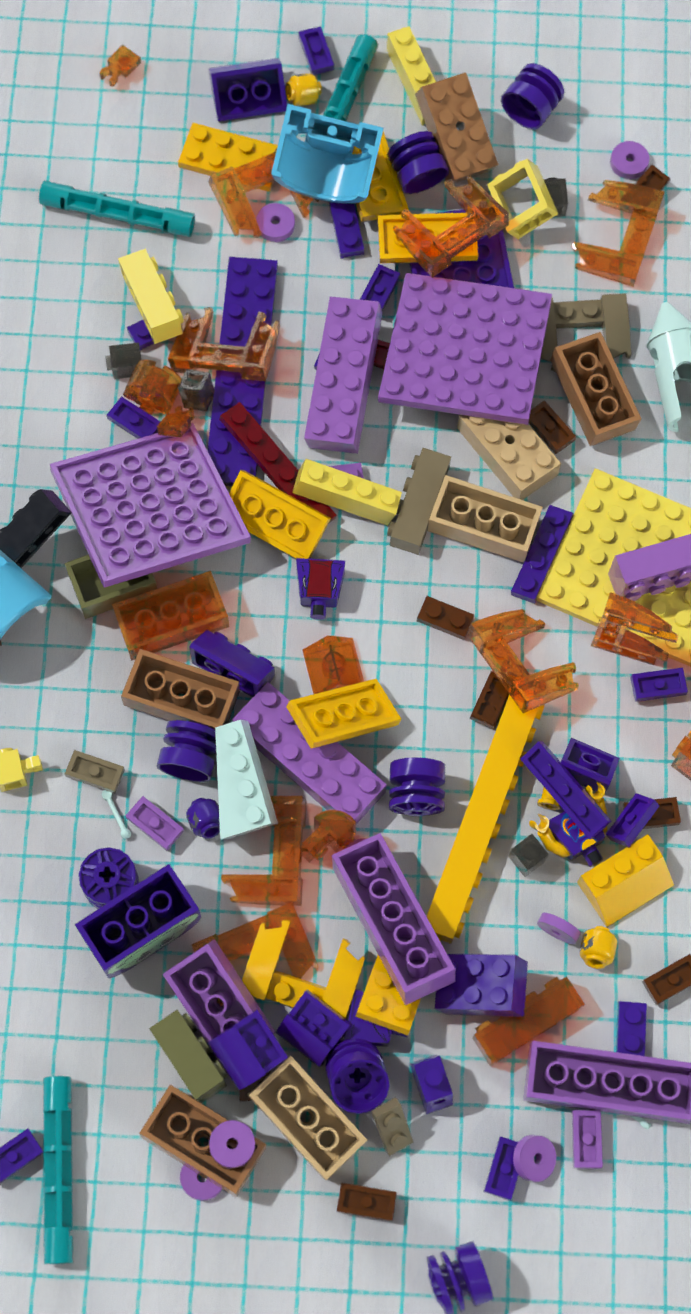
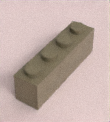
M422 448L420 456L415 455L411 466L414 473L412 478L407 477L403 491L406 492L404 500L400 499L396 513L399 515L396 522L391 521L387 536L391 537L390 546L419 555L428 530L429 518L444 477L448 474L451 456L426 448Z

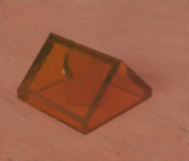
M327 635L302 650L313 694L364 682L353 638Z

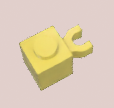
M1 749V792L28 786L25 774L43 770L39 755L22 760L18 749Z

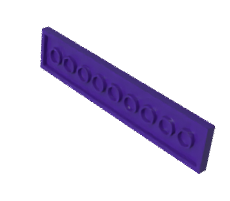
M229 256L207 450L225 486H233L240 470H245L256 476L257 463L219 418L220 415L240 402L261 426L278 260Z

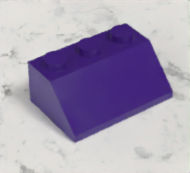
M279 58L208 68L218 122L286 111L285 84L282 63Z
M206 630L189 646L192 664L203 670L239 681L240 691L251 697H254L267 682L271 683L275 676V667H273L271 661L262 656L259 658L250 654V650L241 644L234 645L228 642V638L220 632L215 631L212 633Z

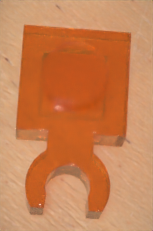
M122 44L107 60L108 66L101 69L99 73L100 79L103 80L106 76H112L109 79V85L111 87L115 86L120 75L127 78L140 65L141 57Z
M177 406L175 413L167 414L157 425L158 435L181 438L191 427V421L195 418L194 408L190 407L189 410L182 411V406Z

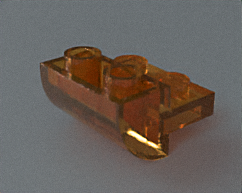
M326 810L317 814L314 817L315 831L302 842V856L310 863L314 858L316 860L321 859L329 850L327 848L328 845L335 852L341 848L343 850L346 849L351 842L355 841L353 836L356 834V821L347 813L339 810Z

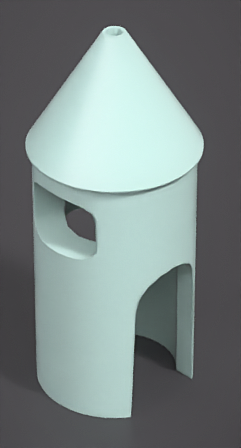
M664 302L661 304L646 347L655 363V376L668 429L678 432L677 421L682 418L675 383L679 381L691 383V322L669 302Z

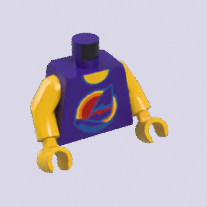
M597 782L598 790L593 793L592 788L588 785L586 792L607 815L603 798L605 795L604 786ZM565 811L550 820L546 816L538 814L541 820L538 826L535 821L530 820L529 826L538 830V836L548 851L562 858L567 857L571 861L583 855L590 867L603 860L596 846L604 841L607 826L596 837L589 840Z

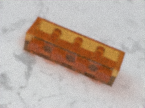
M567 976L561 980L558 977L553 978L544 985L546 990L538 995L535 991L526 995L524 1017L499 1016L500 1019L492 1024L487 1020L475 1028L477 1033L474 1034L472 1039L489 1066L494 1065L583 1008L585 1003Z

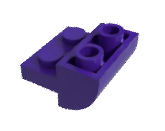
M306 990L290 1013L283 1019L276 1030V1034L320 1068L351 1023L309 990Z
M255 1010L208 1041V1044L238 1090L260 1079L268 1071L288 1058L258 1010Z

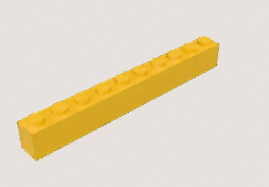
M514 684L426 916L437 937L449 944H452L454 937L460 938L465 924L460 922L463 912L469 913L474 898L469 897L472 887L478 889L483 873L478 872L481 863L487 864L492 851L487 846L490 838L496 840L501 824L496 823L499 814L505 815L510 800L505 799L508 789L514 791L519 777L514 775L517 766L523 767L524 763L521 761V758L527 753L523 751L525 743L532 742L536 728L532 727L535 718L540 720L545 705L540 704L543 695Z

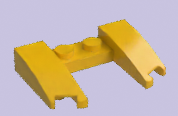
M282 920V927L266 929V924L261 923L242 978L251 995L261 1000L267 998L294 1007L304 992L309 990L346 1019L365 957L362 956L357 960L346 949L350 942L343 938L327 987L276 971L291 920Z

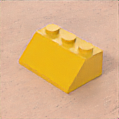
M648 834L631 844L629 848H624L582 874L577 881L579 887L606 927H609L674 886L664 857Z

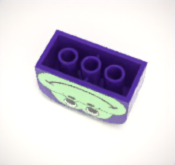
M168 864L74 925L106 976L113 978L130 970L185 934L200 921L201 914L198 906L171 865Z

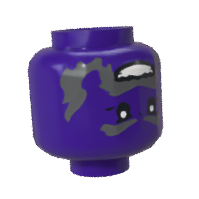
M198 798L194 800L186 812V818L192 832L196 836L205 839L217 836L220 833L218 803L213 799Z

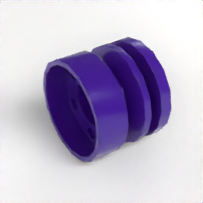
M530 63L522 68L515 81L503 93L501 104L504 111L513 121L525 128L538 129L562 100L565 90L562 82L551 70L542 65Z
M422 131L400 139L388 150V159L392 163L394 171L398 172L397 179L405 194H416L426 191L442 182L449 174L442 154H438L440 148L435 142L436 139L432 132Z
M169 721L166 726L167 734L164 735L163 740L170 747H163L160 750L157 769L170 776L197 782L211 780L215 761L209 755L216 754L215 729L190 721Z
M412 757L397 759L390 763V783L398 786L389 791V797L392 798L389 800L390 811L409 816H427L444 812L445 802L442 799L445 797V791L437 788L445 784V764L442 761Z
M107 847L95 850L85 858L79 871L80 887L89 903L96 909L101 908L139 883L134 863L120 849ZM111 872L113 877L106 883L104 877L107 876V873Z
M354 1038L344 1040L332 1049L327 1057L325 1067L332 1098L337 1105L347 1112L358 1114L370 1112L380 1106L388 1095L390 1084L382 1054L377 1047L367 1040Z
M473 1241L455 1247V1262L451 1263L445 1251L440 1252L443 1264L441 1267H439L434 1255L427 1257L428 1278L437 1303L443 1308L445 1314H454L452 1300H455L460 1312L464 1311L465 1303L463 1296L469 1295L475 1307L493 1300V1293L487 1273Z

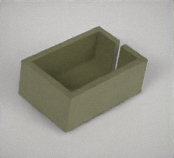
M89 554L64 563L85 619L158 593L153 573L104 588Z
M177 1009L149 1028L196 1101L202 1104L227 1086L224 1079L228 1075L218 1060L212 1062L208 1057L213 1053L202 1036L197 1039L193 1034L197 1031V1028L187 1013L181 1015Z

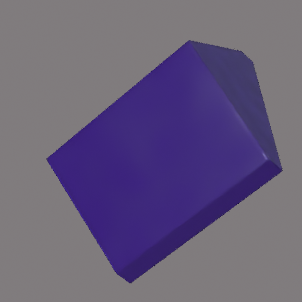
M571 738L561 763L580 785L584 787L589 785L593 791L597 792V782L604 786L606 793L620 758Z

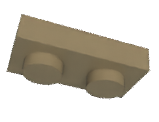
M74 750L65 771V776L116 793L125 769L121 765Z
M396 1097L371 1111L383 1147L389 1156L414 1143L402 1106Z

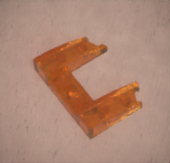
M277 148L274 153L237 168L229 167L210 176L208 183L234 236L239 235V229L253 230V237L256 238L262 235L245 193L275 181L271 172ZM290 190L302 217L306 218L310 213L307 207L314 198Z
M467 176V185L455 187L452 179L444 182L445 188L468 215L435 237L406 208L401 213V217L405 219L401 229L395 225L393 227L394 233L406 249L432 278L452 265L451 258L483 236L487 235L491 238L509 225V213L471 176Z
M604 180V187L597 194L592 192L588 197V201L632 215L620 251L573 242L572 251H579L580 263L575 264V269L634 287L665 192L626 182Z
M212 307L204 308L205 315L202 318L191 320L189 312L185 314L184 323L181 324L183 334L176 337L168 357L172 372L196 374L197 368L240 372L242 379L266 381L280 329V322L278 320L274 322L272 327L264 322L266 314L258 312L245 347L206 343L213 316Z
M610 592L601 619H599L591 646L655 665L656 659L667 662L669 653L627 629L673 643H677L679 636L672 631V626L651 610L628 598Z
M520 609L499 613L472 622L468 631V637L521 712L525 713L578 690L579 684L573 682L572 673L576 672L574 662L529 674L508 643L543 629L545 623L540 619L538 621L524 614L525 610Z
M270 796L278 824L272 825L275 826L272 875L221 874V879L224 884L231 883L236 895L230 898L233 903L302 906L303 879L301 878V861L307 801L303 796Z
M292 902L220 935L214 934L191 944L193 952H196L215 939L230 962L251 953L261 923L266 924V929L282 927L281 921L288 919L291 920L282 952L292 976L301 979L311 966L315 970L319 968ZM220 998L217 999L218 1004L222 1006L224 1004Z

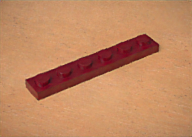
M240 402L220 415L219 420L279 490L330 517L329 523L336 518L337 515L329 505L292 493L299 470Z

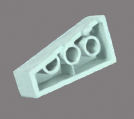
M240 719L216 727L220 839H231L278 824L249 722Z

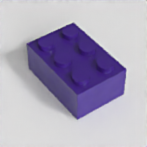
M447 954L455 968V982L436 991L434 1009L447 1015L524 1017L528 961L517 955Z

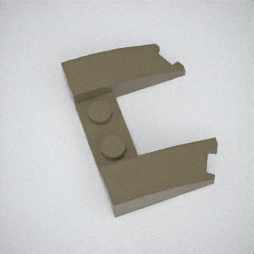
M626 293L602 295L600 300L553 302L552 298L541 359L551 362L550 359L554 349L558 347L556 329L602 326L603 338L613 359L623 353L626 354L628 359L631 358L630 325ZM552 365L551 371H554V372H555V369H554V367H553V365Z

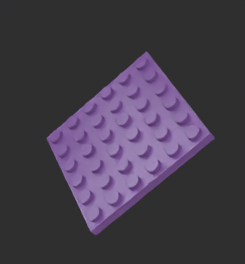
M406 273L379 390L378 402L528 425L552 294Z
M193 423L50 464V471L66 506L72 512L70 515L104 588L251 543V536Z

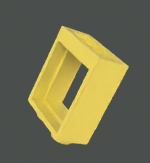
M529 159L517 162L512 169L497 175L493 181L487 184L507 233L517 239L558 215L538 166ZM528 176L539 202L513 218L502 192Z

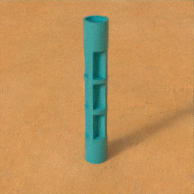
M360 34L356 37L323 116L347 121V117L378 48V43L373 37L366 34Z
M44 180L39 192L40 205L67 211L75 210L93 214L99 218L107 217L125 221L131 225L138 224L157 228L163 232L191 237L195 225V213L168 207L160 208L142 204L136 200L128 201L106 196L104 193L87 192Z
M69 1076L43 1078L44 1264L73 1263V1236H69V1231L73 1230L72 1109L68 1108V1104L72 1103L71 1077Z

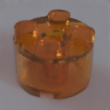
M138 361L125 387L123 396L140 405L139 408L150 415L154 412L169 414L181 390L182 378L165 365L162 369L156 367L155 361Z

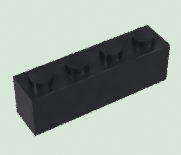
M44 489L35 491L29 497V502L14 513L13 520L6 527L0 529V550L22 568L72 512L54 491Z

